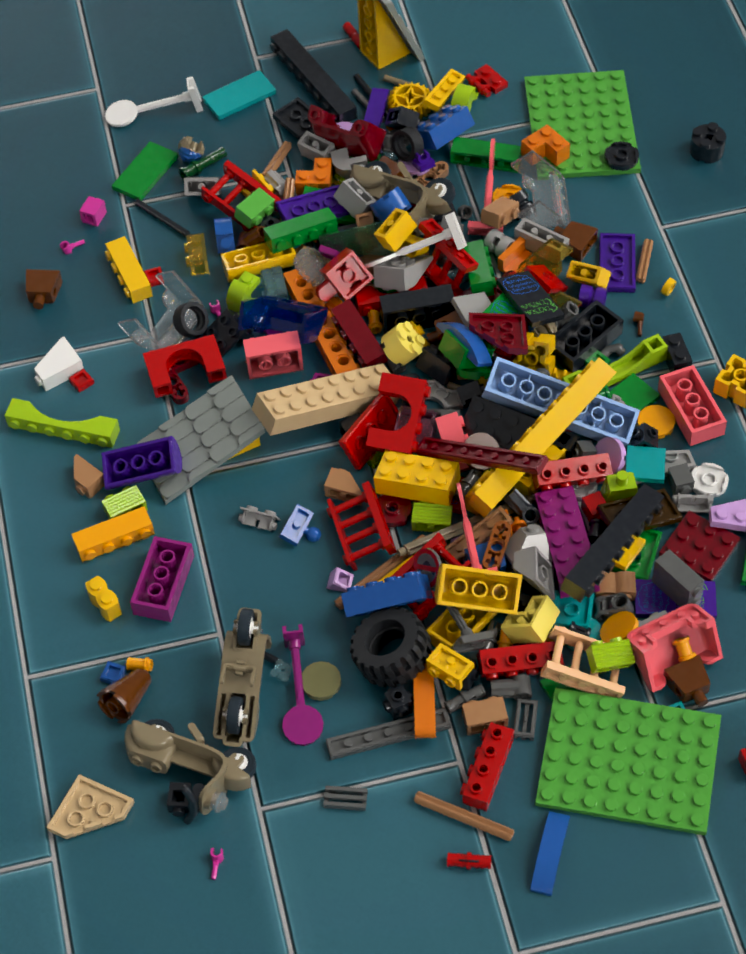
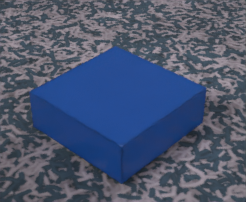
M108 661L100 676L101 682L112 684L125 676L127 668L126 666Z

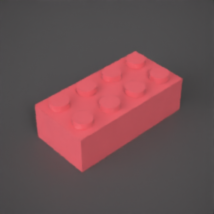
M694 365L659 376L658 391L668 409L675 416V421L689 446L725 435L727 421Z

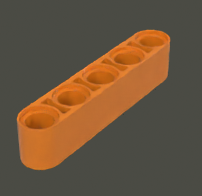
M426 663L424 664V670L421 673L418 672L416 674L417 677L413 679L415 739L436 738L434 677L428 673Z

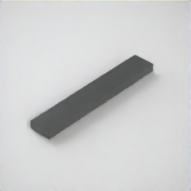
M446 708L435 710L436 732L451 729ZM414 716L325 739L330 759L334 760L415 738Z

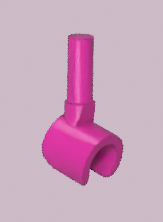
M80 240L71 244L68 241H63L60 243V247L68 255L72 252L73 248L85 244V241Z
M216 300L217 305L214 306L209 302L211 313L219 317L221 315L219 300Z
M214 848L210 850L213 862L212 880H216L219 863L224 859L222 848L219 855H214Z

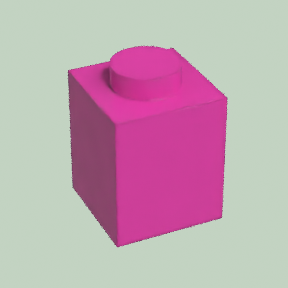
M88 196L79 210L82 222L98 227L107 213L104 200Z

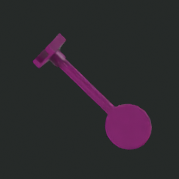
M298 624L299 630L287 631L286 626H282L285 648L289 647L292 655L297 704L296 707H293L286 713L283 718L282 728L284 735L290 742L306 746L319 739L323 732L324 723L321 714L315 708L305 705L299 652L301 646L305 645L303 625Z

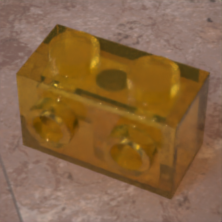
M204 233L186 235L187 243H184L185 253L189 254V256H185L187 267H191L192 276L209 274Z

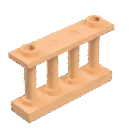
M555 625L548 634L549 639L556 641L552 661L548 660L541 669L540 676L587 693L621 698L625 693L626 687L617 683L620 669L611 670L609 681L599 678V673L592 674L590 672V674L579 670L582 651H586L592 642L598 640ZM563 644L575 647L571 668L560 664Z

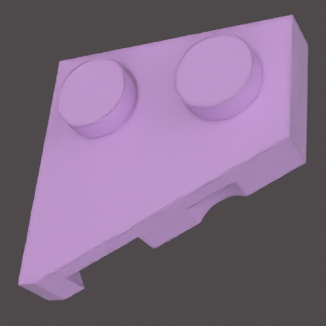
M746 499L712 506L709 510L710 526L746 532Z

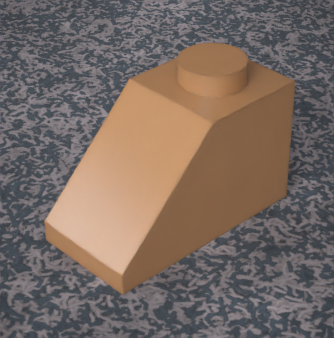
M76 454L74 456L75 489L80 495H86L91 499L104 487V476L101 471Z
M331 467L324 484L326 497L346 502L362 494L350 472L341 468Z

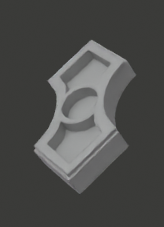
M435 379L427 381L429 387H431V392L426 400L435 401L446 410L463 409L457 390L447 389Z

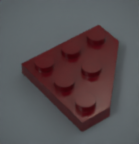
M469 312L468 323L470 331L507 354H528L525 314Z

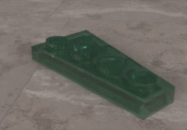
M384 221L326 233L318 237L320 245L335 249L338 252L349 248L356 255L387 256L395 253L385 249L374 236V233Z

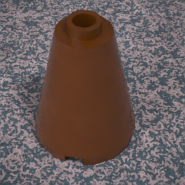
M136 669L100 690L97 694L100 700L97 703L101 710L110 719L114 717L119 719L118 723L120 724L130 720L151 684L149 672L144 669Z

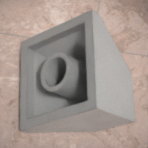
M530 524L527 527H520L509 539L504 556L511 565L514 561V552L536 546L552 563L546 533L539 525Z
M536 546L514 552V561L512 562L514 571L518 574H523L522 578L543 595H548L551 600H555L554 566Z

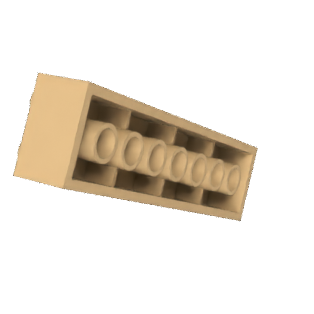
M382 363L259 392L256 394L252 411L270 436L351 416L358 412L363 413L379 394L378 388L382 372H390ZM391 397L394 404H396L398 398Z

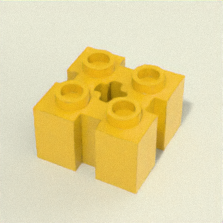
M526 332L528 354L517 355L513 363L532 370L545 368L550 372L551 376L555 368V356L551 355L555 350V335L541 333L539 337H534V333Z
M733 354L726 363L725 370L722 369L716 377L713 393L725 399L730 396L733 398V403L746 409V360Z

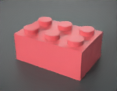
M298 330L243 340L249 379L304 370Z

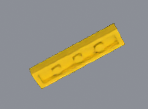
M451 68L424 99L423 105L430 110L438 112L452 96L458 84L464 82L466 76Z

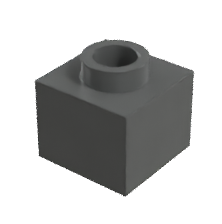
M591 440L576 441L575 449L572 451L573 458L597 454V450Z

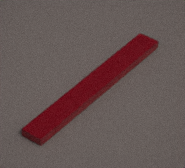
M424 437L416 449V454L419 456L537 475L541 473L549 461L546 455Z

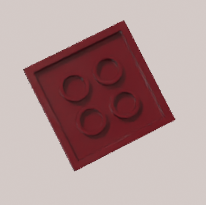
M689 510L660 550L659 556L670 549L704 581H713L739 544L741 537L724 528L711 527L707 519Z

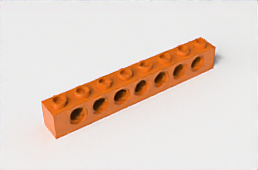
M303 266L283 273L284 285L331 374L335 375L361 369L358 362H354L352 351L347 349L346 340L340 336L339 327H336L332 322V314L330 310H326L325 301L316 296L315 289L317 286L312 284L310 273H306Z

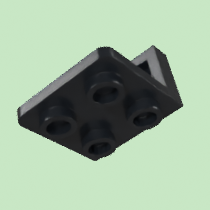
M227 308L203 333V336L214 334L221 357H224L240 339L255 338L252 334L253 329L243 322L244 317L239 312L234 313Z

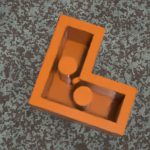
M547 124L521 141V156L532 165L546 157L554 165L558 166L569 159L570 143Z
M315 158L314 170H296V196L303 194L305 185L321 189L332 187V158Z

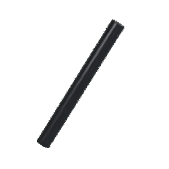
M358 73L355 74L353 78L370 97L372 89ZM385 107L384 116L387 118L389 110Z
M140 199L136 200L135 205L183 236L188 237L190 235V231Z

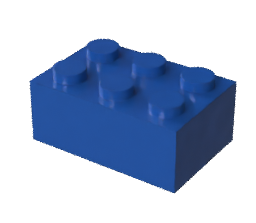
M448 104L443 106L440 112L431 114L428 120L419 122L418 127L415 129L422 136L424 149L438 150L475 125L467 106H460L459 104L451 106Z

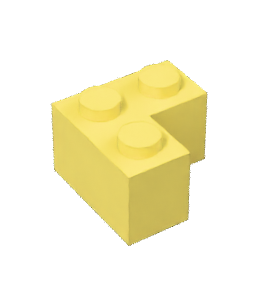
M548 595L532 596L525 611L517 612V615L508 614L500 628L513 644L544 643L553 624L556 622L560 610Z

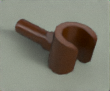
M635 311L633 322L638 323V336L641 337L644 313Z

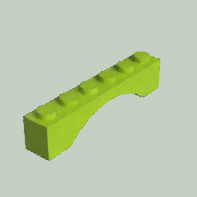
M656 334L641 341L628 354L609 364L617 373L607 383V386L609 387L626 379L633 373L637 374L665 361L668 345L660 335ZM577 370L562 377V381L571 384L582 370Z
M12 398L4 415L8 427L13 429H23L32 433L38 432L47 436L77 440L85 444L91 443L101 447L113 448L120 432L118 419L98 416L83 421H60L42 414L30 401Z

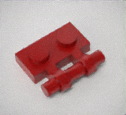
M488 64L475 70L474 76L467 74L465 77L469 85L476 87L478 92L487 98L491 95L490 91L497 94L508 87V81Z

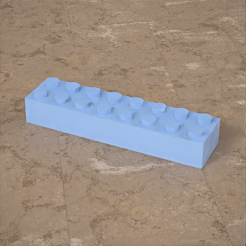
M496 357L481 398L538 419L570 384ZM597 394L566 429L596 441L606 437L617 438L626 448L630 442L640 410Z

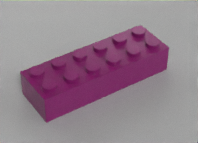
M573 486L534 493L535 508L539 511V523L547 536L552 557L551 564L554 566V577L560 598L570 597L560 588L568 573L591 547ZM595 585L594 592L600 591V585Z

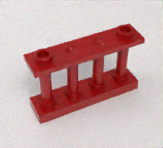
M227 160L223 164L224 175L210 190L202 186L201 196L205 202L213 204L227 216L232 217L235 222L242 226L244 231L249 232L257 226L249 230L234 217L235 209L229 205L231 201L243 189H247L252 194L259 187L274 198L275 202L282 199ZM229 179L235 180L238 185L224 200L215 195Z
M433 218L420 222L418 226L424 233V239L442 233V230H444ZM453 238L447 241L444 239L434 243L436 247L432 253L433 260L424 273L437 286L451 284L454 297L463 292L459 285L465 273L477 270L479 264L463 248L458 250ZM441 251L447 256L442 269L436 264ZM453 263L459 268L454 281L447 275Z
M369 481L362 483L364 491L361 492V495L335 506L330 498L327 499L329 507L326 510L329 517L333 518L345 553L342 555L343 560L354 571L358 570L355 560L377 550L386 549L389 555L397 552L377 494ZM362 502H368L369 507L366 511L341 521L340 512ZM369 517L374 518L375 523H372L373 526L351 536H346L345 528ZM374 533L380 535L378 542L352 553L350 544Z
M439 532L421 548L435 550L450 565L472 566L469 560L462 565L445 549L446 541ZM416 554L391 577L402 576L404 578V573L413 572ZM432 591L433 598L426 599L420 605L416 602L407 604L420 621H423L437 605L435 603V591Z

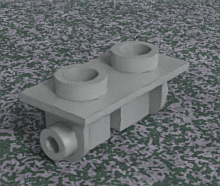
M678 493L673 495V502L679 512H688L690 510L693 513H709L713 503V496H710V494L692 495Z
M247 505L246 508L240 507L244 513L239 515L238 521L242 524L255 527L257 520H259L258 528L268 531L277 529L275 520L280 521L281 519L276 516V512L270 510L260 512L257 507Z

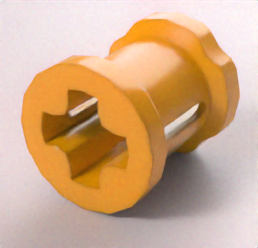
M689 636L672 641V645L677 649L679 662L696 656L695 652L691 649Z

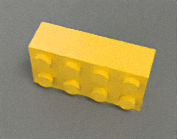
M385 450L373 477L377 494L450 506L457 488L456 483H459L461 478L459 462Z

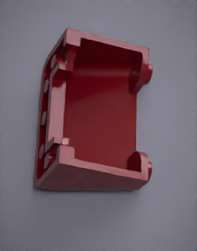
M310 106L308 120L315 135L334 143L336 150L347 148L348 154L351 157L366 155L368 162L377 159L387 131L364 120L355 121L351 130L348 131L336 124L334 120L336 115L328 113L318 106Z

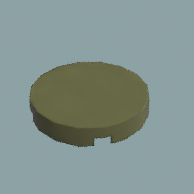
M320 661L312 663L302 672L304 693L313 700H328L340 690V672L336 666L329 662Z

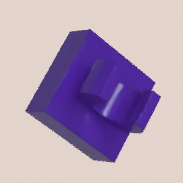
M423 150L424 155L422 156L415 153V159L412 160V165L420 173L436 166L435 160L430 157L429 152Z

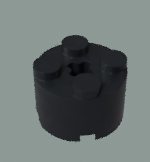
M715 122L695 127L690 144L691 156L697 161L703 160L708 164L719 161L725 150V131Z

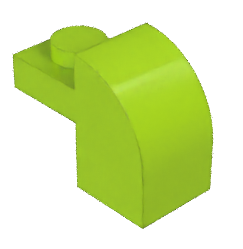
M459 83L454 91L451 106L458 104L460 106H467L470 111L473 100L478 99L479 92H475L476 87Z
M244 271L238 280L234 279L226 296L228 309L239 312L243 316L252 304L251 294L261 282L260 277Z

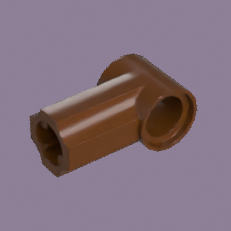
M261 225L249 232H241L236 250L265 241L263 231L265 227Z

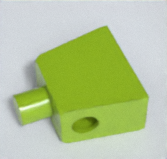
M620 470L617 474L605 477L600 492L606 503L634 496L638 492L633 472Z

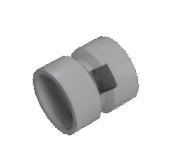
M494 228L486 235L483 244L488 246L489 252L495 253L499 257L515 240Z

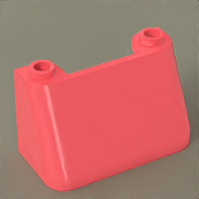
M693 603L686 604L627 634L635 661L647 688L651 692L659 691L667 684L666 678L663 675L664 669L681 663L678 661L677 649L672 645V641L678 638L689 636L691 649L695 652L696 656L700 655L703 664L711 665L723 658L715 618L699 605Z

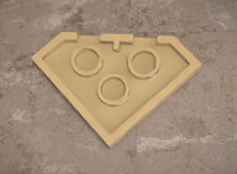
M79 774L46 828L51 833L64 839H69L125 820L135 801L129 796Z

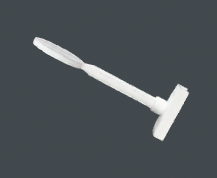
M192 76L186 78L188 91L182 92L181 95L138 106L132 101L120 100L108 107L105 118L111 126L123 127L134 121L140 112L183 101H192L198 113L203 111L201 105L202 98Z
M455 212L445 215L449 228L442 230V233L365 264V267L369 268L396 256L406 255L444 239L447 241L453 238L458 250L465 248L467 243Z

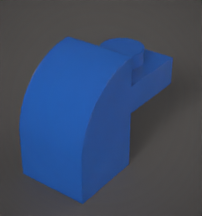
M232 217L214 219L218 254L235 250Z

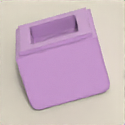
M336 567L330 572L327 589L346 592V588L352 585L354 574Z

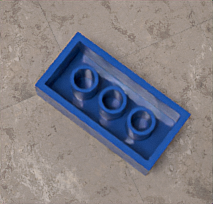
M421 571L404 573V578L402 576L385 578L384 583L383 581H373L365 583L366 587L353 586L346 588L347 592L341 593L346 617H358L378 612L383 608L390 609V607H398L433 598L428 574H421Z

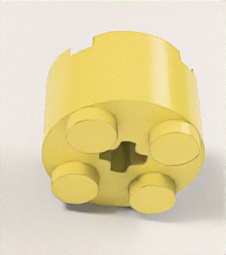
M408 321L399 323L381 338V344L384 342L385 345L383 350L386 356L395 364L401 363V366H405L420 355L425 344L424 338L417 334Z

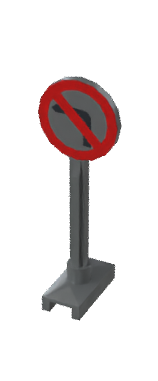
M431 548L420 549L414 557V571L428 574L430 586L436 588L438 570L442 563L436 551ZM446 606L461 631V636L450 649L459 654L485 649L486 645L483 641L493 639L492 632L474 633L465 623L457 607Z

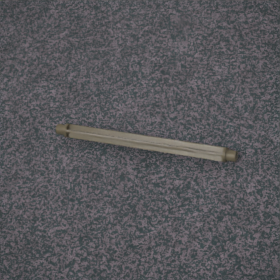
M535 494L524 496L530 504L535 503ZM506 503L500 505L504 510L507 509L509 514L514 513ZM500 506L493 508V510L489 514L498 509ZM478 514L468 519L471 527H473L484 518ZM463 521L403 545V547L397 549L398 556H409L418 552L438 532L444 537L445 541L463 534Z

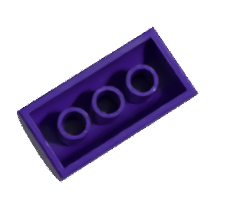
M173 436L101 453L106 490L166 477L182 471L180 448Z

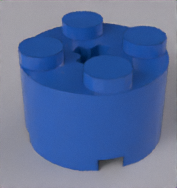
M398 186L370 205L371 210L381 224L395 208L407 211L412 207Z

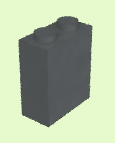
M670 549L655 560L652 582L680 607L691 603L697 605L701 603L704 585L703 578Z

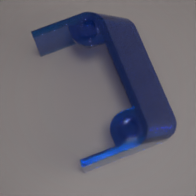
M260 296L241 301L238 330L242 331L251 328L257 333H264V330L268 329L280 332L298 330L300 344H311L319 336L327 318L328 308L275 296Z

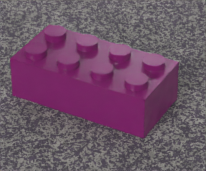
M154 536L130 601L133 615L167 622L172 621L194 559L192 543Z

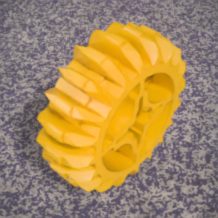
M405 82L404 85L399 84L398 87L393 88V91H390L388 108L406 107L420 113L419 118L422 120V117H426L431 111L423 105L424 99L430 93L429 88H425V85L420 86L419 82L413 84V82L410 84Z

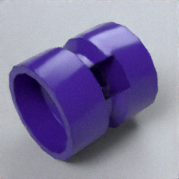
M582 284L578 298V307L587 308L595 300L605 306L608 288L597 287L594 289L592 285Z

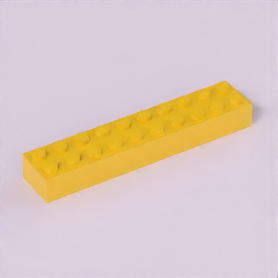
M600 357L595 362L591 360L583 371L574 378L572 383L562 391L560 396L551 403L548 409L516 441L510 450L543 455L617 372ZM492 468L469 493L471 498L467 503L485 518L525 473Z

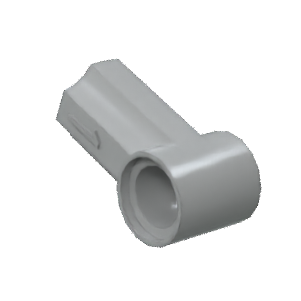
M270 170L266 173L264 179L268 184L272 185L274 194L283 200L285 180L276 171Z

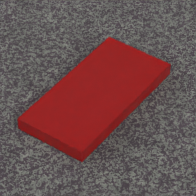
M379 393L338 441L357 470H360L375 453L374 450H368L366 447L369 428L393 431L403 419L389 396H383Z

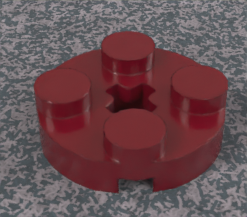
M382 494L378 500L388 527L406 525L412 514L411 501L406 498ZM391 506H394L397 510L391 512L387 509H390Z

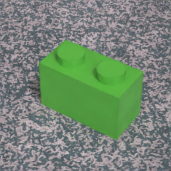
M259 187L236 206L234 217L250 230L252 227L258 226L266 215L270 216L272 214L275 199Z

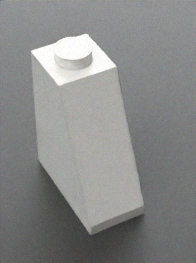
M65 337L60 338L34 368L36 373L34 379L39 387L42 386L45 391L69 380L70 376L84 368L82 360Z

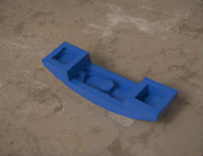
M440 322L436 324L443 333L445 330H449L469 350L467 357L476 367L492 366V360L485 344L477 334L469 330V327L457 322Z
M549 811L530 891L552 896L570 816Z

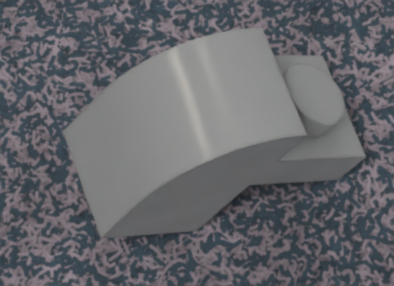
M347 148L330 151L335 172L342 179L347 180L350 178L353 165L364 167L368 164L366 155L350 158Z

